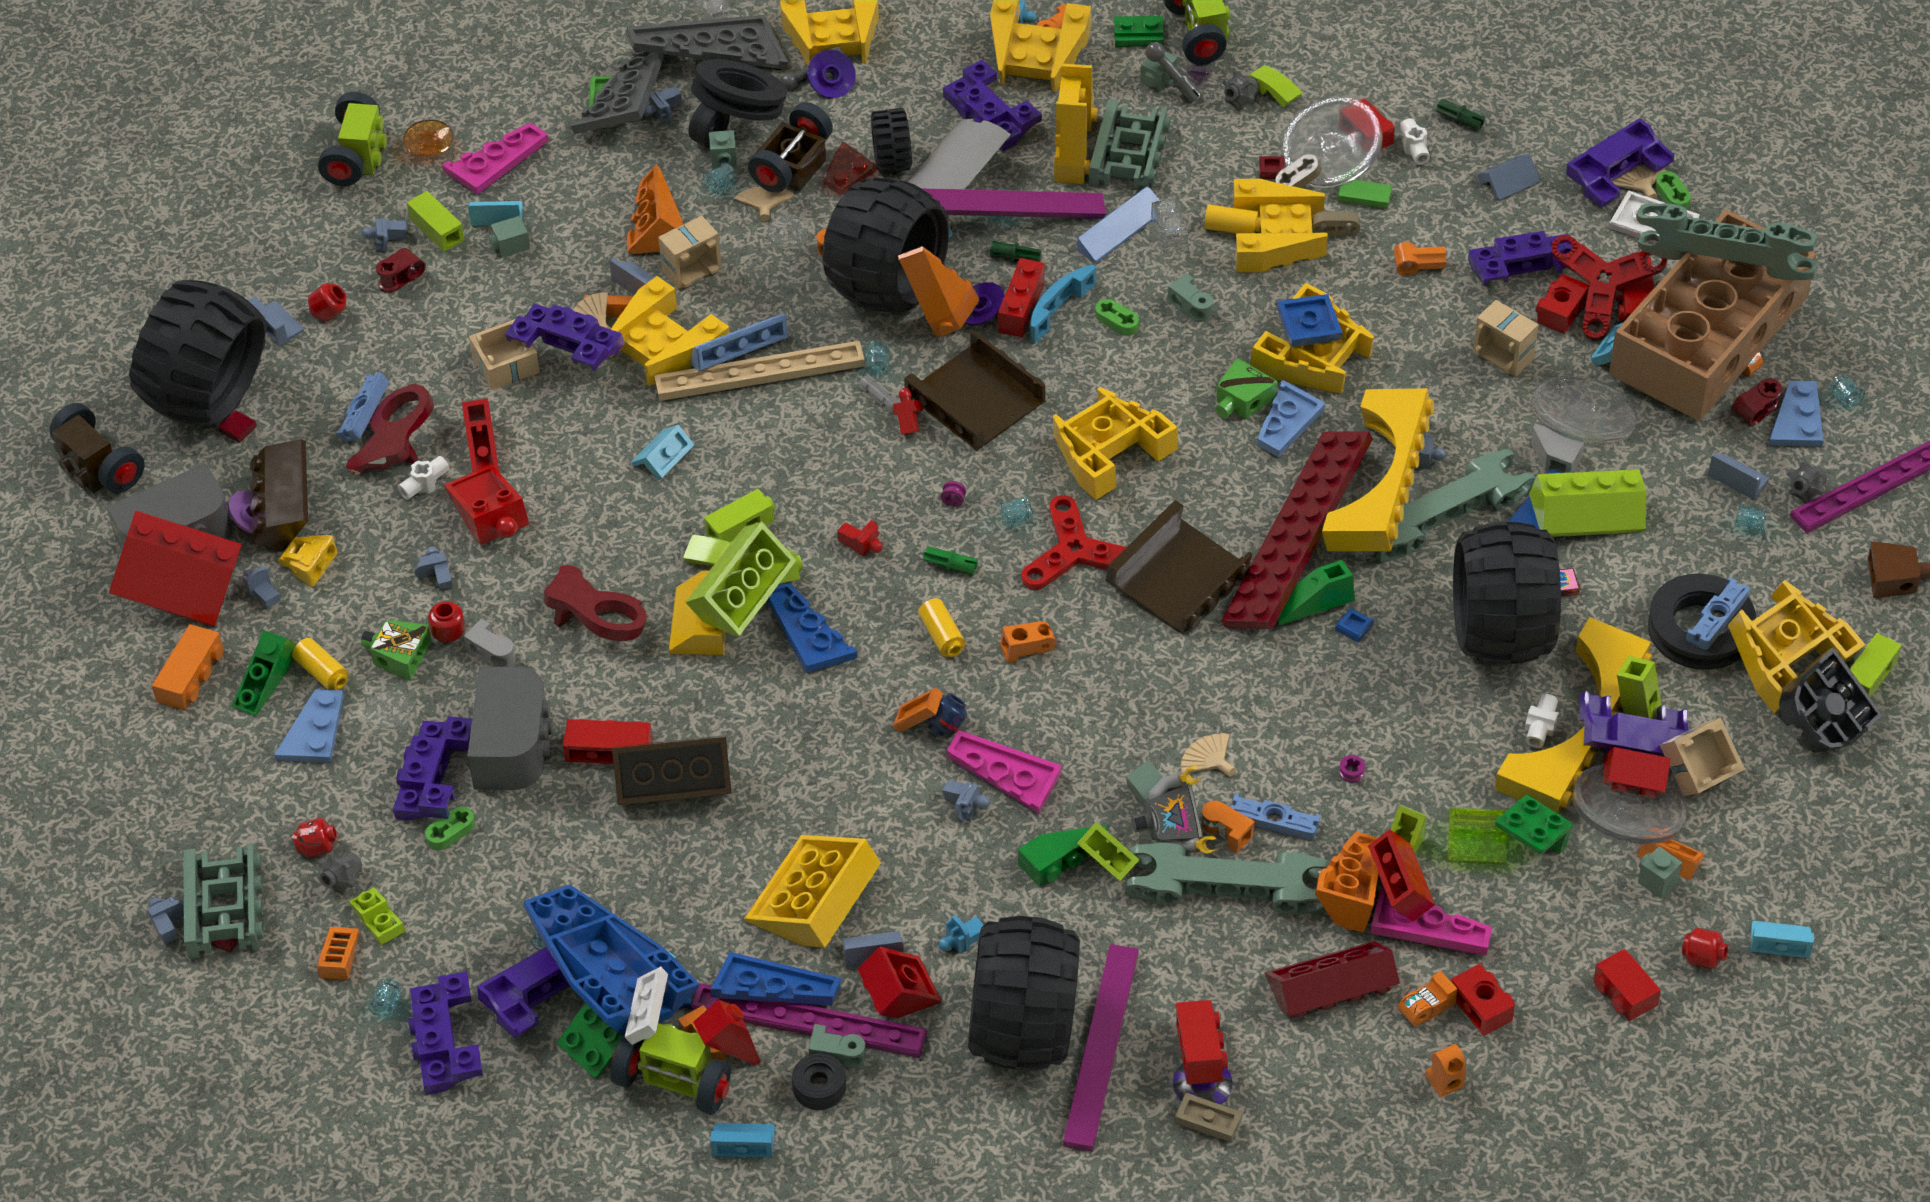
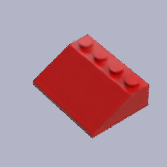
M135 510L108 594L215 627L242 544Z

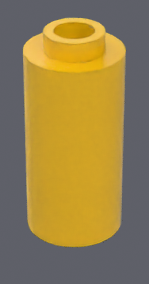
M1208 204L1204 229L1233 234L1260 232L1261 220L1258 211Z
M934 598L924 602L920 606L918 614L941 655L945 657L959 655L966 642L943 601Z
M305 638L295 646L292 652L293 659L327 690H340L346 685L349 675L348 670L312 638Z

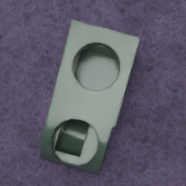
M1185 273L1168 286L1167 300L1192 319L1200 322L1207 321L1212 317L1213 297L1193 285L1194 278Z
M814 1024L809 1045V1055L815 1053L828 1054L838 1059L845 1068H857L865 1061V1042L863 1038L855 1034L842 1036L826 1033V1026Z

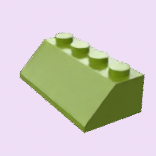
M1639 469L1537 474L1529 492L1539 528L1546 529L1552 537L1635 533L1645 531L1646 488Z
M762 521L743 527L685 603L704 623L736 637L740 636L797 560Z

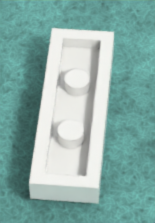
M662 967L637 978L625 1038L632 1045L641 1040H647L656 1033L668 977L667 972Z

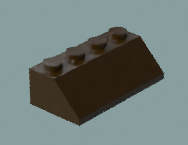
M302 439L265 446L250 462V470L252 471V481L250 484L252 502L250 509L253 511V521L251 524L253 543L278 552H283L308 523L306 441Z

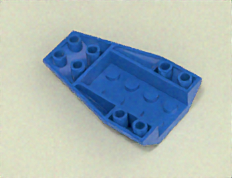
M572 885L524 900L523 906L528 917L569 985L606 1024L622 1036L626 1033L637 978L659 967H662L668 974L658 1023L670 1019L699 988L700 984L664 947Z

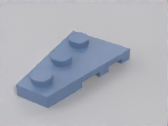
M1282 379L1270 413L1266 417L1257 438V446L1280 457L1325 411V403Z
M1816 381L1789 382L1769 445H1823Z
M315 689L275 752V761L331 763L344 699L343 690Z

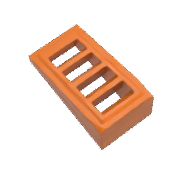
M330 927L317 966L320 978L349 980L360 932L359 929ZM336 935L350 936V938H349V939H340V938H335V936H336ZM333 944H345L347 947L333 946ZM332 952H340V953H344V955L331 954V953H332ZM330 960H340L341 963H339V962H329V961H330Z

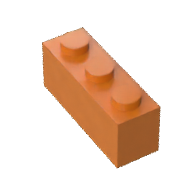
M189 624L152 684L156 702L187 710L190 703L196 701L200 686L203 681H207L210 678L212 667L216 660L219 661L223 656L224 646L222 645L219 632Z

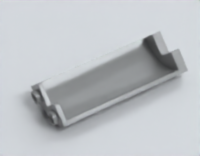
M973 119L960 121L907 182L915 184L920 188L965 189L1011 134L985 120L981 123L974 122Z

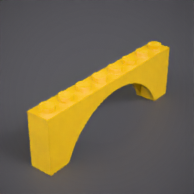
M1427 388L1365 390L1360 406L1365 427L1373 429L1386 437L1396 449L1395 456L1389 471L1375 488L1359 500L1327 513L1322 530L1327 551H1391L1394 540L1398 539V524L1403 521L1404 504H1407L1409 501V486H1412L1414 483V469L1419 466V452L1424 449V432L1429 431V417L1434 414V400L1430 399Z
M1589 617L1578 636L1576 653L1589 667L1597 685L1598 696H1611V713L1613 716L1618 713L1619 708H1622L1617 679L1618 672L1628 656L1651 661L1653 657L1649 653L1651 642ZM1583 727L1573 737L1552 748L1532 753L1508 754L1497 772L1494 790L1518 800L1527 794L1559 814L1562 807L1567 808L1573 796L1572 789L1580 787L1585 775L1583 772L1584 768L1592 766L1596 757V752L1594 751L1597 747L1584 745Z

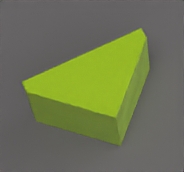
M1399 805L1391 830L1408 841L1416 854L1424 839L1427 815Z
M1097 822L1077 842L1080 847L1120 882L1139 862V859Z

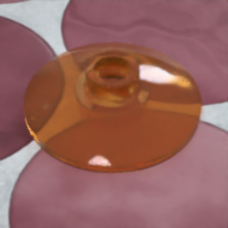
M422 120L414 123L405 131L403 141L406 149L412 154L424 157L434 156L450 147L453 142V132L442 121Z

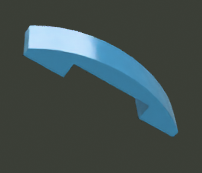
M1088 265L1065 275L1042 295L1035 306L1031 318L1032 343L1035 344L1050 330V316L1072 294L1082 298L1096 284V266Z

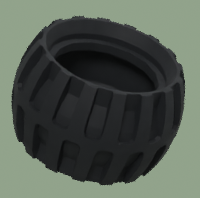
M182 280L173 283L172 287L165 290L159 301L153 306L149 317L139 333L129 369L131 389L149 407L171 420L194 426H219L221 422L225 421L237 409L259 367L266 342L267 324L264 322L265 317L244 297L221 285L197 280Z

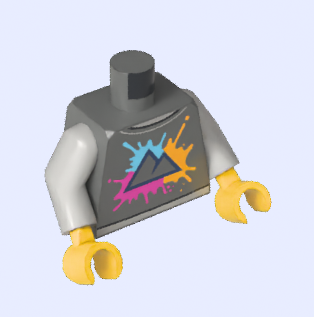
M1192 765L1184 773L1178 772L1163 777L1149 791V798L1143 800L1145 813L1131 816L1135 833L1149 830L1152 840H1159L1161 843L1179 844L1185 848L1186 853L1199 852L1200 850L1206 854L1216 852L1217 849L1209 850L1206 847L1207 840H1214L1216 838L1214 836L1203 837L1192 785L1198 783L1202 777L1194 779L1190 776V771L1197 769L1198 766Z

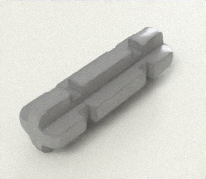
M866 375L864 378H861L859 381L860 388L866 393L869 392V396L881 406H885L887 411L894 414L893 404L901 401L892 396L881 384L875 382L876 380L871 376Z

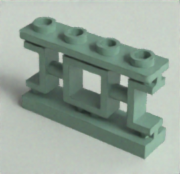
M1108 99L1089 166V185L1099 186L1100 180L1104 181L1105 185H1109L1111 176L1134 179L1133 189H1139V186H1143V189L1145 187L1150 188V184L1155 185L1157 177L1155 167H1160L1162 152L1159 151L1160 149H1165L1166 135H1164V132L1169 133L1171 118L1167 117V108L1162 107L1161 113H1157V109H1152L1150 117L1128 114V105L1123 104V107L1119 108L1118 100ZM1117 119H1120V127L1116 128L1115 135H1113ZM1157 124L1154 139L1151 140V132H1154L1155 126ZM1120 142L1142 144L1141 152L1119 149ZM1108 153H1110V162L1107 161L1106 168L1104 170ZM1148 158L1144 175H1142V166H1145L1146 159Z
M253 843L247 844V850H243L242 847H236L237 859L210 862L208 851H202V855L197 856L195 849L184 850V943L189 959L201 958V951L204 950L205 954L211 953V941L238 938L241 950L247 949V945H252L253 951L259 950V939H264L263 924L258 919V916H263L262 899H258V893H263L261 875L257 876V870H262L261 853L255 852ZM245 863L248 864V886H245L243 876L230 878V875L245 873ZM200 868L203 869L205 878L218 876V879L202 881V892H200ZM237 892V905L211 907V895ZM246 908H248L249 916L248 933H246L244 922L230 924L232 920L246 919ZM201 913H203L205 924L218 922L216 926L203 927V938H200Z

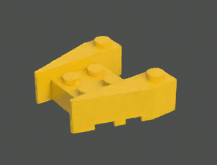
M780 0L783 30L790 36L793 45L798 48L808 66L816 54L824 50H831L836 46L846 56L861 54L863 64L867 61L871 41L873 40L874 31L879 20L878 0H852L853 8L813 13H807L805 0Z
M993 0L990 18L1000 85H1004L1006 75L1050 80L1052 92H1056L1061 84L1062 64H1074L1081 49H1084L1088 43L1092 25L1091 6L1067 3L1062 27L1059 29L1018 23L1021 13L1019 0Z
M1062 64L1059 98L1056 101L1054 182L1084 184L1085 175H1089L1091 160H1087V131H1091L1092 122L1097 123L1098 108H1094L1092 65Z
M1234 179L1233 208L1258 211L1261 220L1260 233L1236 234V272H1264L1271 270V267L1292 265L1294 261L1306 258L1312 260L1326 256L1328 233H1312L1311 219L1316 213L1324 212L1325 193L1263 179Z
M658 276L638 289L611 328V330L620 332L623 335L625 344L620 351H623L645 367L646 381L649 386L655 384L654 375L691 369L690 360L695 346L730 334L729 326L712 314L689 331L667 317L677 309L675 288Z
M1305 283L1292 299L1327 293ZM1329 295L1342 330L1341 340L1290 347L1289 342L1265 331L1252 347L1250 365L1275 380L1282 381L1283 379L1288 383L1341 394L1346 376V371L1340 369L1353 351L1370 358L1374 336L1364 326H1358L1350 319V314L1344 308L1339 309L1333 303L1334 299Z
M1101 387L1097 389L1098 402L1069 420L1064 421L1057 414L1053 415L1054 438L1078 485L1095 500L1117 487L1116 467L1109 459L1136 443L1156 461H1160L1178 450V427L1161 412L1153 409L1151 411L1142 409L1139 403L1132 400L1128 403L1117 398L1116 393Z
M1786 580L1771 595L1777 605L1753 621L1741 610L1728 624L1757 694L1774 714L1780 710L1779 701L1783 687L1797 677L1790 666L1813 650H1816L1820 655L1832 647L1835 648L1843 661L1847 663L1865 646L1864 642L1848 623L1841 618L1835 619L1825 612V607L1819 603L1815 605L1801 595L1802 591Z

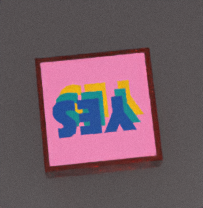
M1574 568L1560 569L1561 597L1579 595L1580 587Z

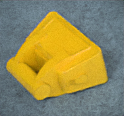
M333 536L295 537L279 558L278 563L283 567H288L295 577L308 586L313 587L338 553Z

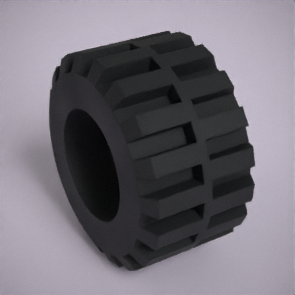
M903 108L872 111L871 132L877 170L880 174L910 170L912 166V150L905 110Z

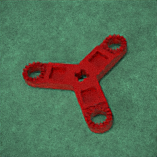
M1565 234L1556 237L1551 247L1552 254L1556 260L1590 285L1582 328L1584 335L1591 340H1602L1609 332L1616 289L1659 274L1667 266V259L1661 258L1662 260L1658 266L1648 265L1647 259L1653 254L1644 251L1635 252L1607 263L1573 237ZM1562 243H1569L1572 246L1571 251L1566 255L1559 253L1557 250L1558 246ZM1605 273L1606 276H1612L1609 278V283L1604 284L1603 281H1598L1601 279L1600 274ZM1598 321L1602 323L1603 329L1599 333H1591L1588 329L1590 323Z
M1067 495L1056 496L1050 502V515L1059 543L1022 570V584L1030 590L1042 589L1078 563L1107 570L1108 565L1126 547L1087 538L1075 500ZM1065 504L1070 509L1067 511H1059L1056 509V507H1058V505ZM1078 545L1079 549L1076 552L1071 551V548ZM1032 573L1041 574L1043 576L1039 580H1031L1028 578V576Z

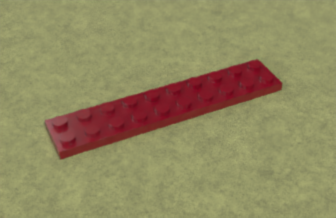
M1329 431L1321 434L1251 564L1249 572L1245 575L1221 620L1224 627L1232 629H1273L1323 535L1322 530L1327 513L1336 510L1373 440L1369 431Z

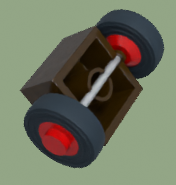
M809 102L798 104L790 113V124L782 122L750 159L748 164L749 173L760 187L773 193L782 192L787 186L801 191L826 161L825 141L831 135L833 125L827 113L817 105Z
M72 403L62 408L53 418L49 429L50 436L55 442L53 444L61 459L59 461L61 469L66 474L71 473L82 489L87 487L93 494L103 487L113 493H121L133 487L143 474L145 468L143 457L131 447H120L112 452L110 442L94 429L96 418L86 405Z

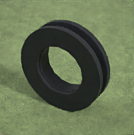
M723 59L705 60L697 65L696 77L693 79L691 91L705 105L722 113L748 120H773L782 114L783 102L787 97L788 90L785 84L772 74L745 63Z
M1687 574L1669 580L1657 590L1650 605L1648 632L1651 641L1661 654L1679 665L1699 670L1719 669L1731 665L1741 658L1729 629L1719 635L1709 649L1704 650L1686 640L1687 632L1683 631L1674 619L1675 614L1685 607L1694 605L1706 606L1714 595L1719 597L1726 588V579L1710 574ZM1748 597L1738 612L1743 610L1750 620L1753 621L1756 619V612L1752 601ZM1717 610V611H1719L1723 616H1725L1724 612H1722V611H1720V610Z

